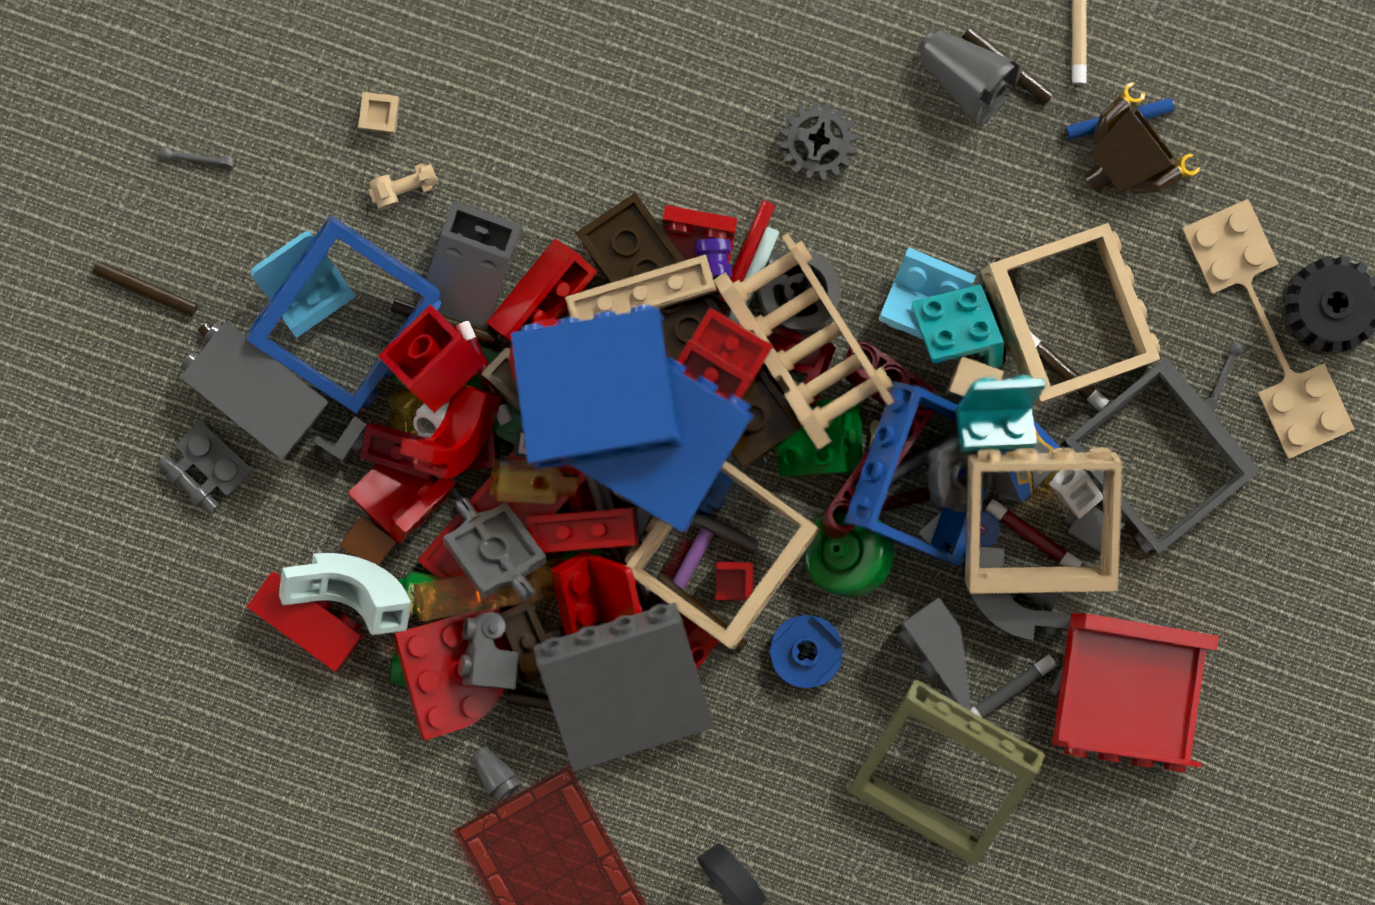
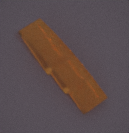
M564 557L546 559V564L526 575L525 579L536 593L531 599L528 597V601L525 602L556 596L551 569L565 562ZM466 574L413 585L419 621L525 603L521 600L513 586L504 587L483 599Z

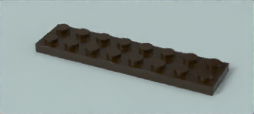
M636 192L576 232L577 239L609 283L685 261ZM709 294L659 309L664 317L662 329L666 358L668 356L674 360L678 359L709 308H713L723 314ZM762 367L742 398L743 401L751 405L747 412L755 417L748 423L731 452L743 470L804 429L796 413Z

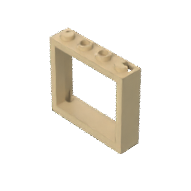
M1109 223L991 263L981 270L1019 375H1028L1032 379L1045 380V388L1032 407L1146 367L1160 360L1158 339L1154 333H1150L1145 320L1147 319L1146 307L1141 299H1137L1132 286L1134 285L1133 273L1130 267L1123 262L1120 254V239L1117 233L1111 230ZM1095 241L1138 356L1050 386L1007 271Z
M1097 447L1091 448L1089 453H1075V450L1069 448H1056L1052 450V453H1038L1037 450L1023 448L1015 450V454H1000V451L995 449H982L978 451V454H968L965 584L970 594L1118 591L1122 461L1116 452H1112L1108 448ZM1104 470L1101 566L979 568L981 472Z
M726 461L721 472L799 527V530L726 630L643 569L673 529L672 525L654 516L646 527L649 535L641 545L632 546L629 550L630 553L624 561L628 563L626 566L632 569L637 581L667 603L676 602L678 610L730 649H735L818 535L820 529Z

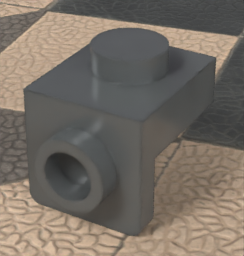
M354 416L335 446H332L316 435L312 440L320 446L316 453L332 464H335L338 459L347 464L354 452L357 454L361 453L367 424Z

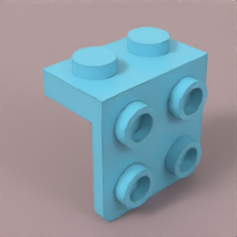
M303 232L251 269V276L269 300L314 238L311 232ZM327 254L282 315L283 320L296 338L356 297Z

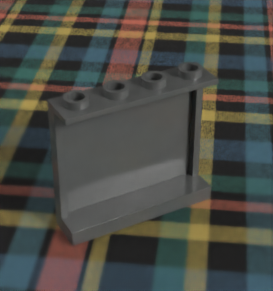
M676 602L668 605H657L649 611L632 616H622L613 622L597 627H586L577 633L561 638H550L541 644L533 646L538 667L573 771L714 728Z

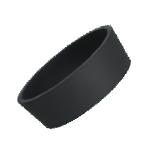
M721 843L716 844L696 857L703 871L731 905H763L767 900L764 892L751 874Z

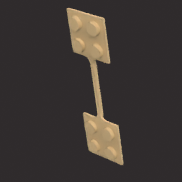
M1249 199L1183 227L1182 230L1212 294L1234 284H1240L1245 287L1284 371V379L1279 384L1259 392L1258 395L1287 458L1290 459L1354 430L1355 428L1325 363L1303 373H1295L1290 369L1252 287L1253 277L1278 265V262Z

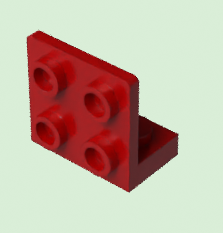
M665 205L662 230L685 261L699 257L695 254V241L702 239L731 240V252L728 254V263H730L737 218ZM716 286L717 292L714 293L721 294L718 287Z
M377 464L349 491L348 496L400 545L450 496L456 483L451 478H440L436 481L430 477L428 480Z
M583 551L551 569L565 635L577 633L586 627H594L601 622L606 624L622 616L642 613L635 586L636 579L632 569L628 566Z

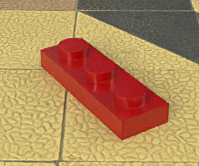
M636 508L526 517L527 531L543 553L639 545Z

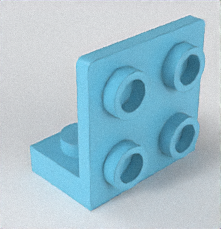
M908 248L879 316V321L888 324L894 329L902 330L923 339L912 311V302L971 287L976 275Z

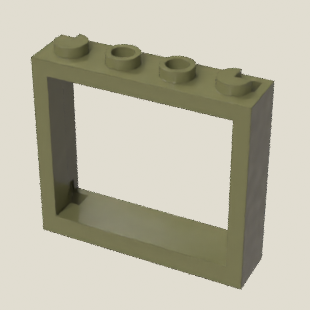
M915 679L858 770L848 792L856 796L863 803L870 804L889 815L894 821L903 823L917 831L925 839L934 841L948 849L958 858L967 860L977 866L1038 774L1045 754ZM909 714L1019 777L981 836L976 835L873 775L874 770Z

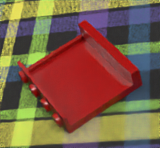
M1071 613L1052 745L1065 747L1064 754L1087 758V751L1089 750L1099 752V760L1120 763L1121 756L1132 757L1131 765L1153 768L1154 761L1165 762L1164 770L1186 773L1187 766L1201 768V762L1191 761L1206 650L1217 651L1219 636L1092 614Z

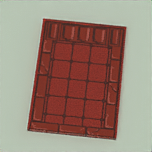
M569 765L547 778H542L540 782L487 812L478 814L476 818L454 830L494 905H646Z

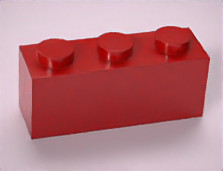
M554 238L486 323L512 344L511 333L521 331V327L542 319H560L568 309L565 297L582 292L598 271L577 252Z
M272 571L246 607L333 671L339 672L365 637L358 632L361 625L344 613L341 618H338L328 610L332 604L327 600L283 605L278 596L281 575Z

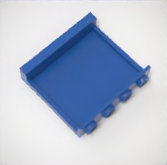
M638 305L632 307L630 312L616 314L614 311H604L596 313L593 319L581 321L575 317L564 318L557 321V325L543 327L542 324H529L521 327V331L511 333L527 461L535 471L682 446L680 431L676 427L663 337L662 322H664V317L658 307Z
M667 356L676 427L680 431L682 446L572 464V466L678 530L686 532L694 520L693 516L748 423L755 416L747 412L751 405L732 394L727 400L716 393L719 386L700 375L695 381L684 374L687 367Z

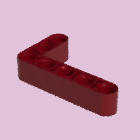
M858 342L874 370L882 367L887 377L895 382L920 387L939 396L931 385L871 344ZM851 347L842 361L855 354ZM857 369L844 378L857 387L870 379V376L865 369ZM879 391L870 396L883 406H886V402ZM916 409L908 431V438L905 440L896 468L933 415V411ZM870 448L823 515L822 529L828 537L835 539L843 538L852 533L856 527L852 524L848 526L837 525L833 520L832 514L835 512L848 513L850 502L855 493L853 484L859 482Z

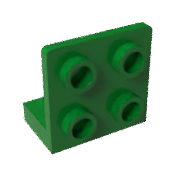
M836 399L818 400L817 404L811 407V409L813 410L816 407L822 409ZM861 402L828 422L830 426L825 428L824 431L831 442L820 449L816 447L805 428L777 446L779 476L788 477L828 473L851 475L863 458Z

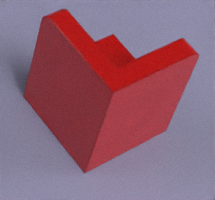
M716 562L715 600L747 601L753 593V562Z

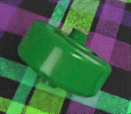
M835 512L832 514L833 520L837 525H850L844 522L847 516L845 512ZM823 515L818 518L814 525L820 529V532L803 554L804 565L811 580L822 590L846 598L865 596L876 590L884 582L891 570L894 559L893 542L859 527H855L852 533L843 538H831L822 529Z

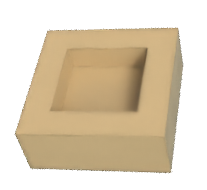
M363 92L358 124L359 130L395 134L400 103L399 96Z

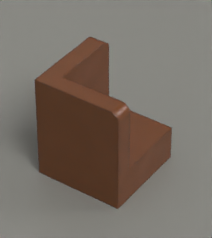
M360 516L339 546L354 557L380 566L396 542L367 519Z

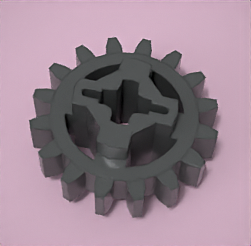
M812 102L810 112H806L802 106L798 107L799 118L796 119L788 116L786 122L791 128L781 129L780 132L782 137L788 139V141L779 144V150L789 152L783 162L785 164L792 162L796 164L793 170L795 175L802 170L806 171V181H810L813 174H819L820 181L825 182L828 172H831L835 178L839 177L838 167L841 165L848 169L851 165L846 156H856L857 149L850 146V143L858 140V134L848 132L853 127L854 122L852 120L846 122L841 120L844 114L842 109L836 114L831 113L830 103L826 104L824 110H818L816 102ZM818 119L817 124L809 129H799L804 123ZM830 123L838 128L842 140L841 138L834 137L829 128ZM823 128V142L829 145H822L817 152V156L814 157V142L809 139L815 140L816 136L819 135L820 129ZM794 144L803 147L808 156L807 161H804L798 155ZM829 155H838L834 161L825 165H819L820 160Z

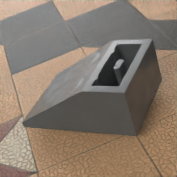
M453 200L426 279L439 288L441 296L438 300L441 301V305L437 311L440 314L462 322L469 321L471 325L488 330L489 325L486 322L494 314L524 233L522 225Z
M937 598L901 622L899 627L902 632L898 634V637L909 652L915 650L918 652L923 660L919 667L931 683L939 682L945 691L942 695L972 712L961 628L941 599Z

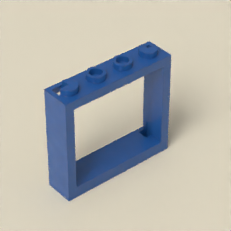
M330 214L248 329L246 339L354 413H357L361 406L367 408L372 403L378 393L375 387L384 376L388 379L393 373L380 358L352 395L267 338V336L337 238L423 296L392 341L430 304L438 310L441 305V301L438 300L441 294L438 287Z
M894 382L890 392L894 402L890 405L886 403L844 522L882 536L932 559L960 567L966 552L967 512H956L943 507L931 544L877 522L917 406H922L957 423L955 409L958 405L920 387ZM962 468L958 472V482L960 476L964 475V469ZM985 488L981 494V499L983 500L987 492ZM949 544H951L952 547L950 553L948 554L946 552Z

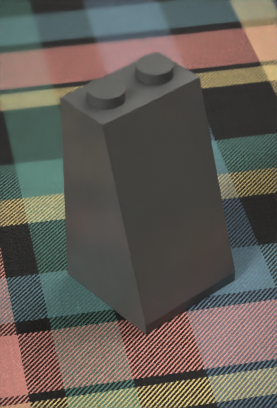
M227 320L222 326L216 322L203 339L207 344L198 354L192 351L181 364L180 368L184 372L180 378L277 457L285 461L331 404L277 360L248 342L246 336Z

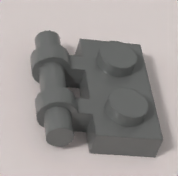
M201 420L175 445L184 455V458L176 463L167 454L157 464L166 473L165 478L173 485L177 483L190 496L189 501L196 507L201 506L209 515L220 505L211 496L217 488L229 497L254 471ZM194 465L209 478L201 486L187 473Z

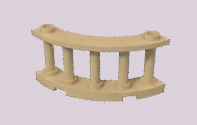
M787 233L782 238L790 249L789 253L743 282L738 280L732 283L726 272L715 278L714 282L741 326L749 331L753 330L756 335L769 343L770 341L767 336L772 334L771 330L819 299L822 300L831 314L834 322L786 352L781 350L777 353L773 348L765 360L766 366L785 393V397L816 447L820 449L831 442L824 431L825 428L830 426L829 421L877 391L880 392L887 405H890L894 400L887 389L893 385L882 367L874 370L807 263L813 258L802 240L795 244ZM799 264L812 287L765 317L759 315L755 318L745 303L750 299L749 295ZM843 334L855 354L809 383L804 384L802 382L796 385L789 371L794 369L793 364ZM863 366L870 379L822 409H819V407L811 409L809 404L815 401L814 396Z

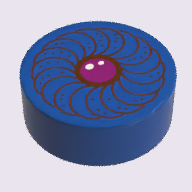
M980 512V546L989 547L995 543L999 536V524L993 515L987 512Z

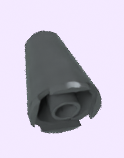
M942 30L937 31L935 34L933 32L928 33L919 45V50L921 51L920 60L967 116L976 124H979V121L982 123L986 122L998 111L1008 98L1004 94L1008 84L1015 87L1022 72V66L1014 60Z

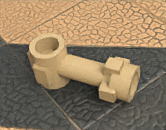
M423 163L416 165L415 174L391 182L389 175L371 180L369 182L371 189L368 191L373 204H377L379 210H384L399 203L397 195L422 187L424 192L433 190L432 186L439 183L432 164L426 166Z

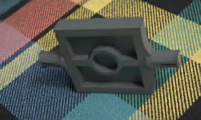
M462 498V502L459 500L454 507L465 521L458 529L443 537L444 545L481 597L484 599L504 587L513 586L523 602L528 601V597L531 599L536 592L529 585L525 577L528 573L546 564L545 554L507 502L491 511L477 513L468 498Z

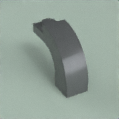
M979 547V568H1003V548ZM965 552V554H964V565H963L964 581H965V559H966V552ZM966 586L969 597L979 614L994 628L1011 637L1032 641L1034 640L1035 627H1040V634L1062 636V629H1069L1071 614L1030 610L1017 604L1008 593L970 594Z

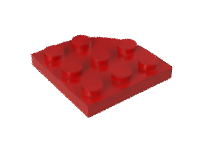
M498 603L392 634L421 740H428L451 733L476 723L494 707L501 697L503 689L462 685L463 677L459 675L460 658L463 654L465 655L466 648H468V640L463 639L465 619L474 618L481 613L494 612L501 614ZM503 635L493 639L494 646L497 649L509 651Z

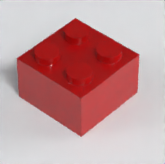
M431 304L378 355L433 413H436L487 362Z

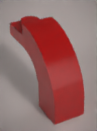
M463 385L451 397L446 414L437 430L424 440L403 439L399 453L413 457L411 463L414 465V469L444 479L459 475L475 460L486 443L496 420L502 396L473 386Z

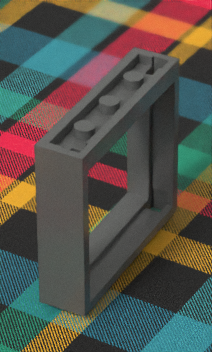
M1167 357L1061 443L1065 448L1075 450V453H1086L1079 445V442L1158 379L1234 470L1236 475L1159 538L1154 536L1121 496L1120 522L1123 524L1127 523L1136 533L1132 536L1136 545L1145 554L1150 551L1153 555L1161 553L1260 471ZM1084 470L1103 494V472L1101 470Z

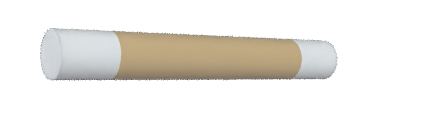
M1072 0V84L1084 85L1086 84L1087 0Z

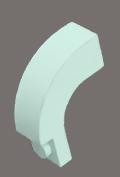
M317 553L313 554L312 564L282 568L278 596L283 605L320 600L337 601L358 611L364 618L371 635L407 630L411 601L405 589L393 575L370 561L345 554Z

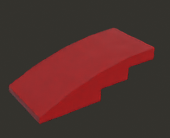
M709 308L691 340H688L676 361L687 367L684 374L695 381L700 375L719 386L716 393L727 400L731 394L742 400L774 345L713 308Z

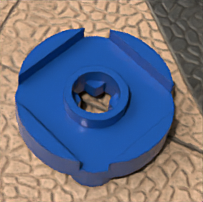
M803 615L788 619L776 630L772 637L769 653L772 666L783 681L792 686L811 688L823 685L833 678L840 668L843 649L838 632L828 621L820 617ZM800 642L804 645L812 642L815 645L813 654L816 657L813 661L807 658L800 661L797 658L800 652L797 645Z

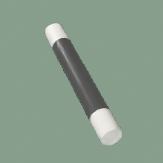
M1048 654L971 708L972 712L982 718L1057 667V664Z

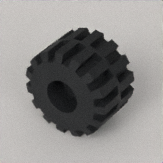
M1328 256L1311 262L1298 271L1290 279L1291 283L1284 289L1282 298L1285 299V304L1281 308L1282 318L1286 317L1288 326L1285 328L1289 335L1295 334L1299 339L1297 343L1303 348L1315 349L1314 353L1323 355L1326 353H1333V355L1343 353L1369 339L1375 333V275L1370 277L1367 274L1366 270L1369 267L1362 262L1357 264L1350 262V257L1340 256L1332 258ZM1336 296V302L1342 303V308L1336 310L1335 313L1331 306H1327V301Z

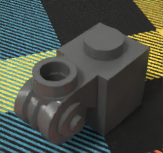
M494 612L481 613L474 618L465 619L463 639L468 640V648H466V653L461 656L459 662V675L463 677L462 685L503 690L515 689L519 652L499 650L493 643V639L500 637L505 630V622L499 614Z

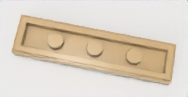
M703 255L565 297L570 316L579 318V321L593 319L596 313L604 311H614L616 314L630 312L632 307L638 305H651L653 308L658 307V309L717 292L707 256Z

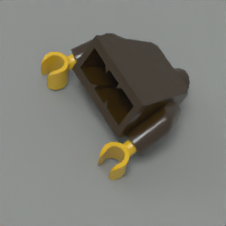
M1133 82L1127 84L1121 93V97H1118L1101 113L1092 137L1095 147L1090 153L1098 165L1085 174L1086 181L1096 192H1099L1110 182H1113L1120 192L1127 189L1135 194L1161 192L1179 182L1182 177H1190L1197 174L1200 170V167L1188 171L1184 165L1185 160L1194 155L1187 154L1177 159L1140 112L1137 106L1144 99L1145 92L1137 99L1130 97L1128 91L1134 86L1135 83Z

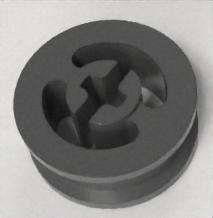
M809 251L813 259L807 264L822 283L824 291L834 307L837 308L841 293L838 275L826 259ZM784 253V254L780 255V256L777 257L775 260H773L771 263L775 262L776 260H778L779 258L783 257V256L786 255L787 253ZM797 264L796 266H794V267L791 268V269H802V268L800 267L799 264ZM783 273L758 289V302L764 317L779 308L774 298V290L778 289L781 292L783 304L787 303L792 299L794 290L799 287L805 274L799 273L786 277ZM810 282L808 283L805 291L812 287V284ZM819 299L802 310L811 308L814 310V314L806 317L792 316L776 327L804 335L823 327L832 316L822 300Z

